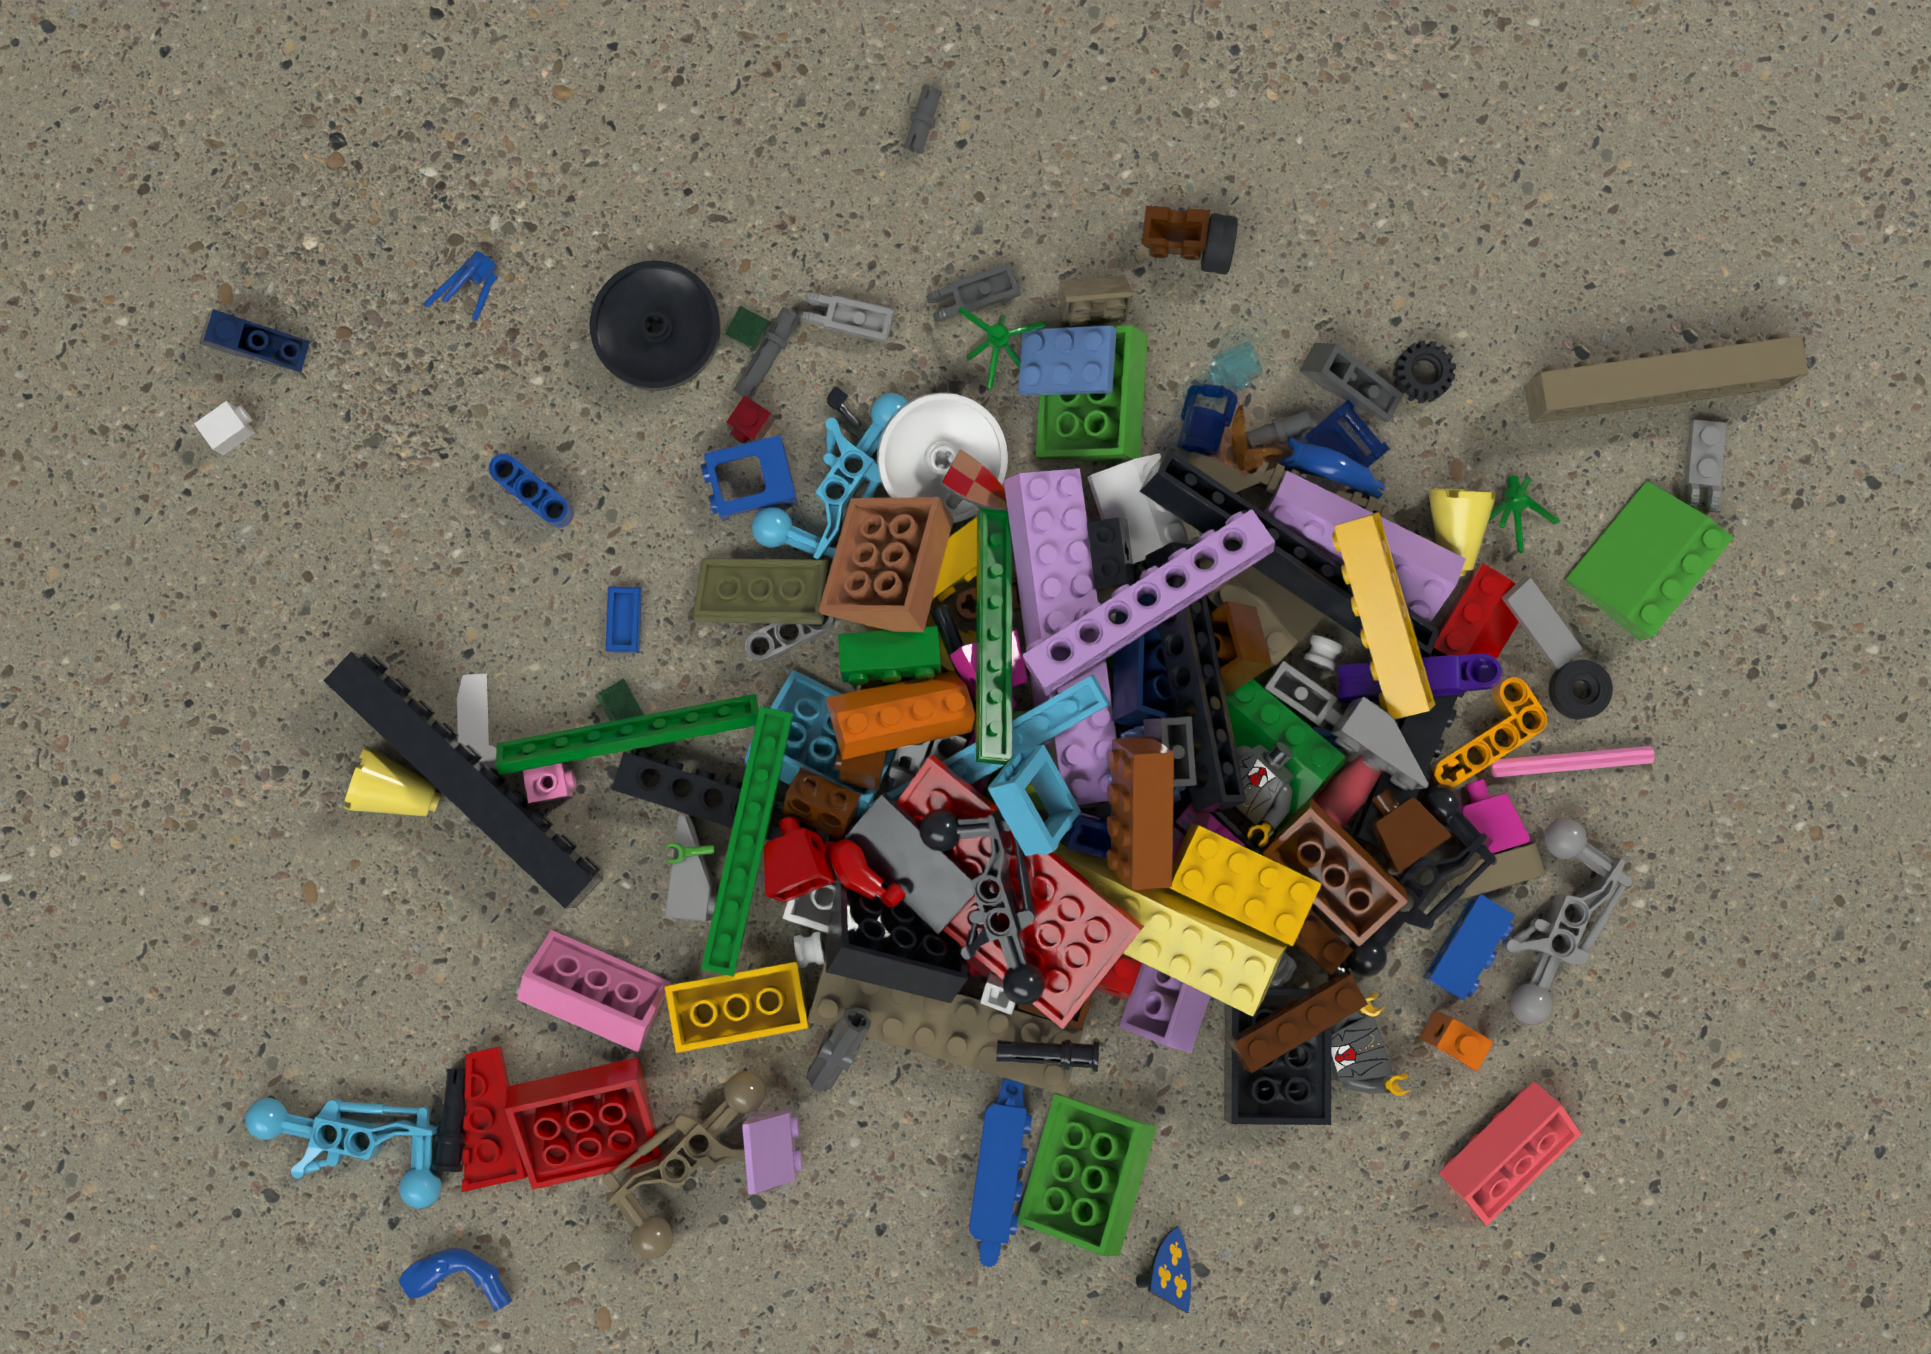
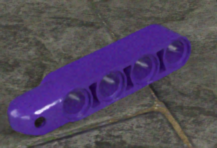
M1488 654L1422 658L1433 697L1492 689L1499 684L1503 675L1499 662ZM1370 663L1348 664L1337 668L1339 682L1338 701L1351 703V701L1361 697H1365L1371 702L1380 701L1379 694L1382 693L1379 680L1375 681L1372 677Z

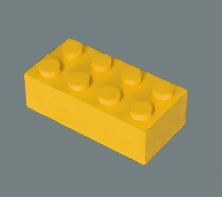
M1191 823L1172 863V887L1168 888L1293 946L1322 884L1208 829Z
M798 961L738 971L734 977L722 974L664 986L676 1053L808 1029L811 1026V1022L808 1021L809 1011L802 971Z

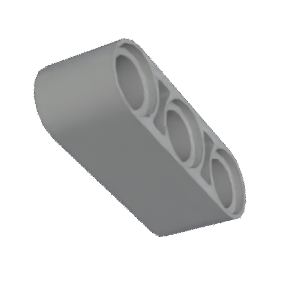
M829 616L827 623L820 627L812 624L771 623L747 637L745 641L746 653L758 663L770 662L831 631L835 625V617ZM787 625H795L799 629V635L793 641H786L782 638V630ZM759 639H766L770 645L768 652L761 656L755 655L753 653L754 643Z

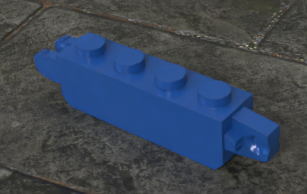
M1003 1078L997 1101H992L985 1108L969 1223V1232L974 1239L981 1240L979 1261H981L984 1267L987 1266V1268H992V1266L998 1263L1001 1243L1008 1244L1009 1234L1016 1235L1018 1215L1012 1214L1014 1201L1020 1202L1023 1186V1181H1017L1019 1167L1025 1168L1027 1148L1022 1147L1023 1134H1030L1032 1114H1026L1027 1108L1023 1104V1083Z

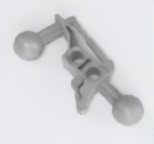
M1571 818L1557 819L1547 827L1544 835L1546 848L1553 856L1560 859L1577 858L1595 871L1598 876L1590 888L1573 896L1556 894L1545 920L1533 919L1529 928L1522 930L1513 938H1507L1502 942V948L1507 952L1515 953L1532 949L1541 953L1530 982L1516 988L1510 1000L1513 1015L1517 1020L1527 1025L1540 1024L1552 1013L1553 1001L1548 990L1559 963L1585 964L1588 961V952L1608 921L1610 912L1626 886H1630L1632 883L1631 878L1621 872L1625 861L1619 858H1609L1589 844L1585 829L1579 822ZM1616 883H1618L1619 886L1604 911L1600 912L1582 944L1577 948L1591 913L1612 895ZM1571 904L1575 914L1572 920L1568 921L1565 917V909ZM1533 932H1540L1538 936L1529 938V935ZM1556 935H1559L1562 939V946L1558 951H1554L1552 947V940Z

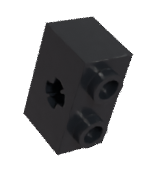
M1117 517L1086 522L1095 588L1111 589L1125 584L1129 586L1135 584L1127 519Z

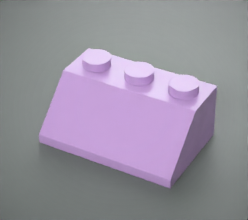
M1142 963L1119 1027L1165 1046L1192 1053L1210 995Z

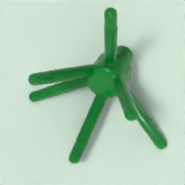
M959 308L960 314L987 332V339L967 354V359H973L989 346L993 348L987 380L988 389L993 388L999 349L1004 348L1020 369L1021 360L1009 344L1010 336L1043 328L1046 325L1044 321L1008 330L1004 326L1006 317L1001 315L998 324L990 327L965 308Z
M1512 475L1506 478L1508 489L1504 492L1505 501L1491 511L1489 521L1503 511L1499 527L1504 528L1511 511H1513L1518 553H1523L1522 510L1529 507L1553 524H1558L1560 519L1528 496L1527 487L1532 480L1530 477H1526L1520 484L1519 477Z

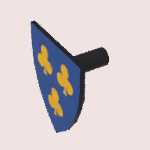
M1176 1226L1165 1235L1158 1245L1152 1261L1150 1274H1138L1136 1284L1139 1288H1148V1292L1181 1311L1189 1313L1191 1298L1190 1261L1184 1238L1179 1226Z

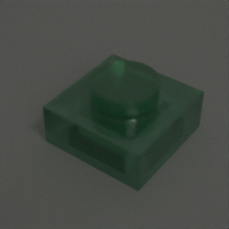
M740 306L725 335L733 341L755 351L770 323L769 320Z

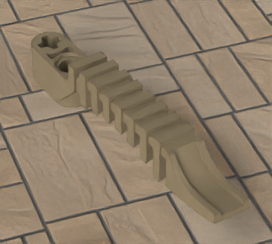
M1191 451L1186 460L1238 496L1243 491L1260 486L1265 488L1263 495L1270 498L1272 494L1274 495L1277 485L1280 484L1286 473L1284 470L1285 466L1280 464L1266 471L1269 462L1264 460L1258 463L1255 472L1252 474L1197 452ZM1295 469L1290 471L1372 513L1379 512L1382 518L1396 524L1390 515L1388 506L1377 503V498L1370 496L1365 499L1362 498V493L1360 492L1348 493L1346 492L1347 488L1339 485L1337 488L1331 487V482L1326 480L1320 483L1315 481L1316 477L1308 474L1306 477L1300 476L1301 472ZM1423 537V538H1425V539H1427V540H1429V541H1431V542H1432V540H1433V539H1430V538Z

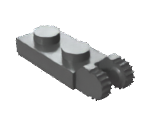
M1011 263L951 282L949 283L950 286L928 293L926 298L928 303H937L953 295L955 305L939 309L933 313L934 321L941 322L958 314L962 316L959 313L960 307L965 308L969 312H974L1019 297L1021 292Z

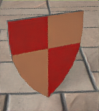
M960 449L940 484L952 492L945 501L946 505L951 509H956L964 499L978 508L983 507L998 511L1008 510L1005 489L998 479L980 462Z

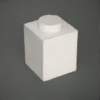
M227 401L194 423L212 450L223 456L255 434L249 425L252 419L241 405L235 407Z

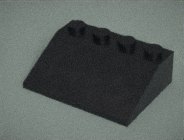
M837 876L826 940V972L951 1003L968 980L967 962L961 955L963 947L944 931L937 934L903 900L894 907H888L881 901L878 895H875L873 900L844 887ZM884 882L881 884L885 890L888 888Z
M1269 987L1264 1000L1254 1016L1248 1015L1225 1003L1224 1120L1230 1124L1331 1125L1332 1026L1253 1073L1243 1069L1227 1039L1314 988Z

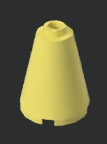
M1443 488L1429 489L1436 544L1466 558L1460 576H1466V570L1474 569L1495 502L1496 492L1481 490L1476 492L1465 489Z
M364 746L359 757L362 758L361 763L355 768L348 788L344 809L426 817L429 811H436L441 793L435 792L436 787L429 780L377 750Z

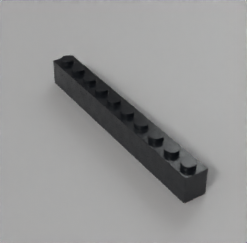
M1170 449L1150 469L1139 492L1203 534L1209 530H1214L1215 532L1226 526L1225 522L1232 515L1238 512L1245 514L1252 509L1275 541L1274 552L1253 564L1252 567L1361 638L1360 630L1363 629L1360 616L1356 617L1353 612L1351 597H1354L1351 584H1346L1341 569L1342 564ZM1229 540L1223 545L1225 549L1232 552L1242 547L1236 540ZM1408 609L1421 657L1426 658L1431 655L1440 630Z

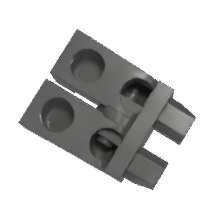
M972 732L937 739L931 752L929 749L932 741L897 748L888 776L891 777L889 792L912 780L928 757L934 755L943 762L965 749Z

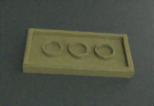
M702 558L693 618L696 622L823 624L824 615L818 610L829 576L830 563L828 560Z

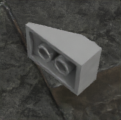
M678 816L675 843L682 844L684 847L703 846L694 818ZM674 847L673 860H676L679 857V850ZM706 854L686 857L683 862L672 864L665 917L697 921L712 920L718 894L717 885Z

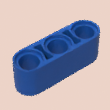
M501 453L491 459L488 469L491 477L553 527L562 528L571 523L574 511L570 503L509 454ZM508 463L513 464L512 474L509 477L501 478V467ZM530 484H538V493L532 498H525L524 492L526 487ZM555 504H563L564 510L562 515L555 519L550 518L549 511L551 507Z

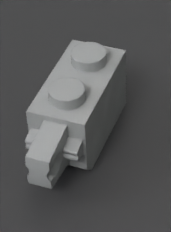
M1284 661L1277 664L1262 686L1295 715L1312 727L1325 729L1329 725L1334 728L1342 716L1337 712L1340 705L1335 702L1337 700L1335 696Z

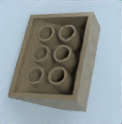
M1207 558L1199 559L1202 570L1213 566L1211 560ZM1252 566L1206 594L1207 604L1213 611L1226 601L1256 607L1272 666L1269 667L1270 669L1276 666L1326 616Z

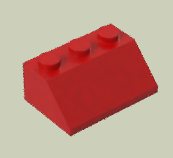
M1484 563L1475 567L1439 625L1438 629L1440 632L1431 654L1437 657L1483 653L1497 659L1519 623L1501 598L1515 583Z

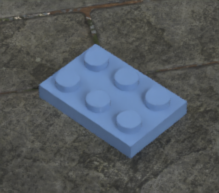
M1110 325L1035 329L1023 333L1018 393L1023 396L1112 393L1117 329Z

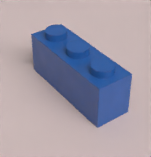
M1482 894L1471 896L1423 978L1457 999L1465 1000L1466 996L1471 997L1480 984V980L1477 978L1483 968L1488 969L1495 960L1497 952L1494 949L1500 939L1504 941L1514 927L1511 921L1515 915Z

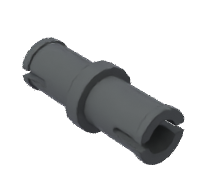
M929 85L922 86L916 111L912 112L910 116L912 124L904 144V148L914 153L915 149L917 154H923L929 130L934 127L936 122L934 114L939 98L942 95V91L938 88L931 86V90H929Z
M1303 410V412L1281 420L1278 417L1272 419L1271 424L1247 431L1245 436L1249 448L1253 452L1258 448L1277 441L1280 444L1284 443L1288 437L1312 430L1313 423L1308 411Z

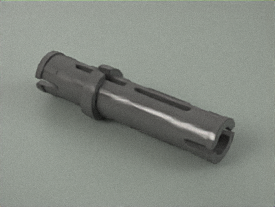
M782 307L770 330H766L763 334L764 340L741 379L733 390L742 397L745 395L752 400L781 349L785 350L788 343L786 341L801 319L800 316Z

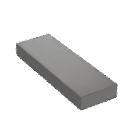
M1524 576L1501 597L1553 668L1559 670L1582 649L1532 578Z

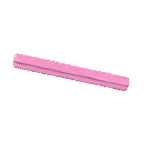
M1652 746L1498 759L1490 764L1493 777L1649 764L1654 762L1655 756Z

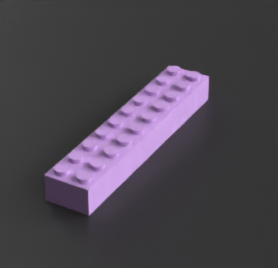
M1080 468L1019 473L1004 480L1026 648L1038 639L1042 638L1045 641L1055 634L1054 630L1062 623L1069 620L1073 623L1084 616V610L1098 602ZM1087 630L1081 635V639L1086 643H1092L1099 637V634L1094 630ZM1059 648L1054 651L1052 658L1056 661H1064L1070 656V651L1065 648ZM1106 659L1047 696L1030 672L1034 708L1091 675H1095L1111 704L1043 743L1077 805L1109 801L1107 787L1112 781L1107 780L1111 776V770L1106 765H1108V751L1112 750V739H1116L1114 721H1112V703Z

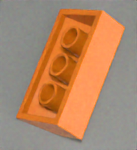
M955 671L935 675L934 678L929 680L912 679L826 697L842 760L972 732L976 717L967 685Z

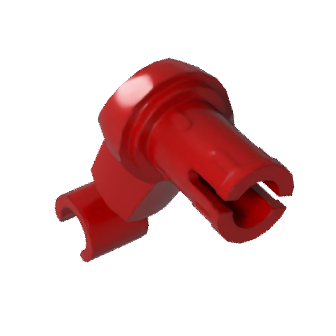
M847 839L837 843L830 841L824 844L835 872L844 887L873 900L875 895H878L881 901L888 907L896 906L904 898L905 892L897 884L892 883L886 890L881 886L884 880L867 866L865 856L859 845Z

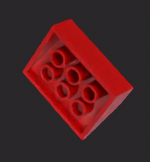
M638 1057L508 1086L505 1111L532 1190L611 1172L657 1134L648 1088ZM660 1144L645 1156L642 1155L626 1169L659 1158L661 1156Z

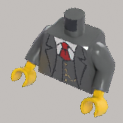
M1277 742L1270 751L1260 744L1253 749L1246 745L1236 747L1247 801L1236 807L1256 825L1249 829L1248 840L1257 832L1264 834V839L1258 844L1259 848L1267 845L1269 839L1268 832L1274 831L1290 811L1293 790L1289 784L1293 779V775L1284 765L1293 754L1286 745Z
M1373 992L1365 999L1368 1003L1367 1006L1332 1026L1331 1070L1335 1080L1340 1083L1343 1082L1348 1089L1367 1094L1391 1092L1396 1096H1401L1410 1092L1411 1089H1401L1398 1086V1079H1407L1409 1076L1406 1073H1401L1392 1078L1389 1077L1394 1074L1374 1017L1384 1010L1385 1005L1380 1008L1372 1006L1371 1001L1379 996L1378 993Z

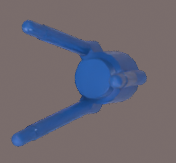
M476 250L471 258L468 257L465 263L424 302V306L429 307L447 290L448 292L443 296L442 301L448 302L468 279L477 285L484 281L483 289L472 319L477 321L490 288L498 278L493 274L497 265L486 255Z

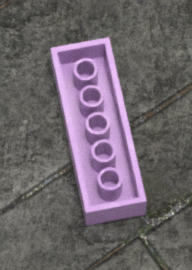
M1286 471L1264 510L1265 514L1342 565H1344L1342 553L1336 551L1332 540V533L1335 532L1334 526L1345 521L1373 514L1289 471ZM1381 517L1406 606L1413 613L1430 623L1456 587L1466 558Z

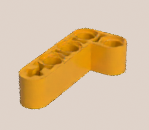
M1511 677L1500 681L1493 688L1492 698L1504 718L1436 760L1429 768L1432 770L1430 782L1433 785L1445 784L1455 787L1545 729L1547 715L1528 685L1522 679ZM1506 685H1511L1516 689L1517 697L1513 702L1505 698L1504 688ZM1525 712L1531 713L1535 719L1534 727L1531 730L1522 723V717ZM1498 729L1507 734L1508 741L1504 747L1499 746L1495 742V733ZM1471 747L1476 748L1480 752V761L1476 765L1470 763L1467 758L1468 749ZM1456 764L1461 767L1451 772L1448 779L1441 778V774L1444 772L1443 768L1453 767Z

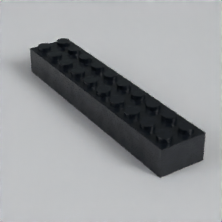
M350 652L323 681L564 909L577 908L604 879L598 873L601 868L588 856L585 858L579 856L574 851L577 845L565 834L559 835L551 829L554 824L542 812L536 813L527 807L529 804L528 799L517 789L513 791L503 784L506 778L502 774L499 775V772L494 767L488 768L479 761L483 757L469 744L465 746L456 740L459 734L445 722L442 724L432 717L435 712L422 700L418 702L415 698L409 696L412 690L399 678L394 679L387 675L385 672L388 670V667L375 656L371 657L367 653L360 655Z

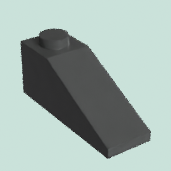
M1314 343L1299 370L1320 387L1384 422L1390 421L1404 395L1337 344Z

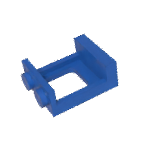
M780 435L704 454L706 463L701 464L705 483L711 482L714 493L708 496L713 514L719 513L722 521L729 520V516L784 503L786 506L798 503L783 440ZM751 456L758 457L766 485L765 490L762 493L725 501L716 467L720 464Z

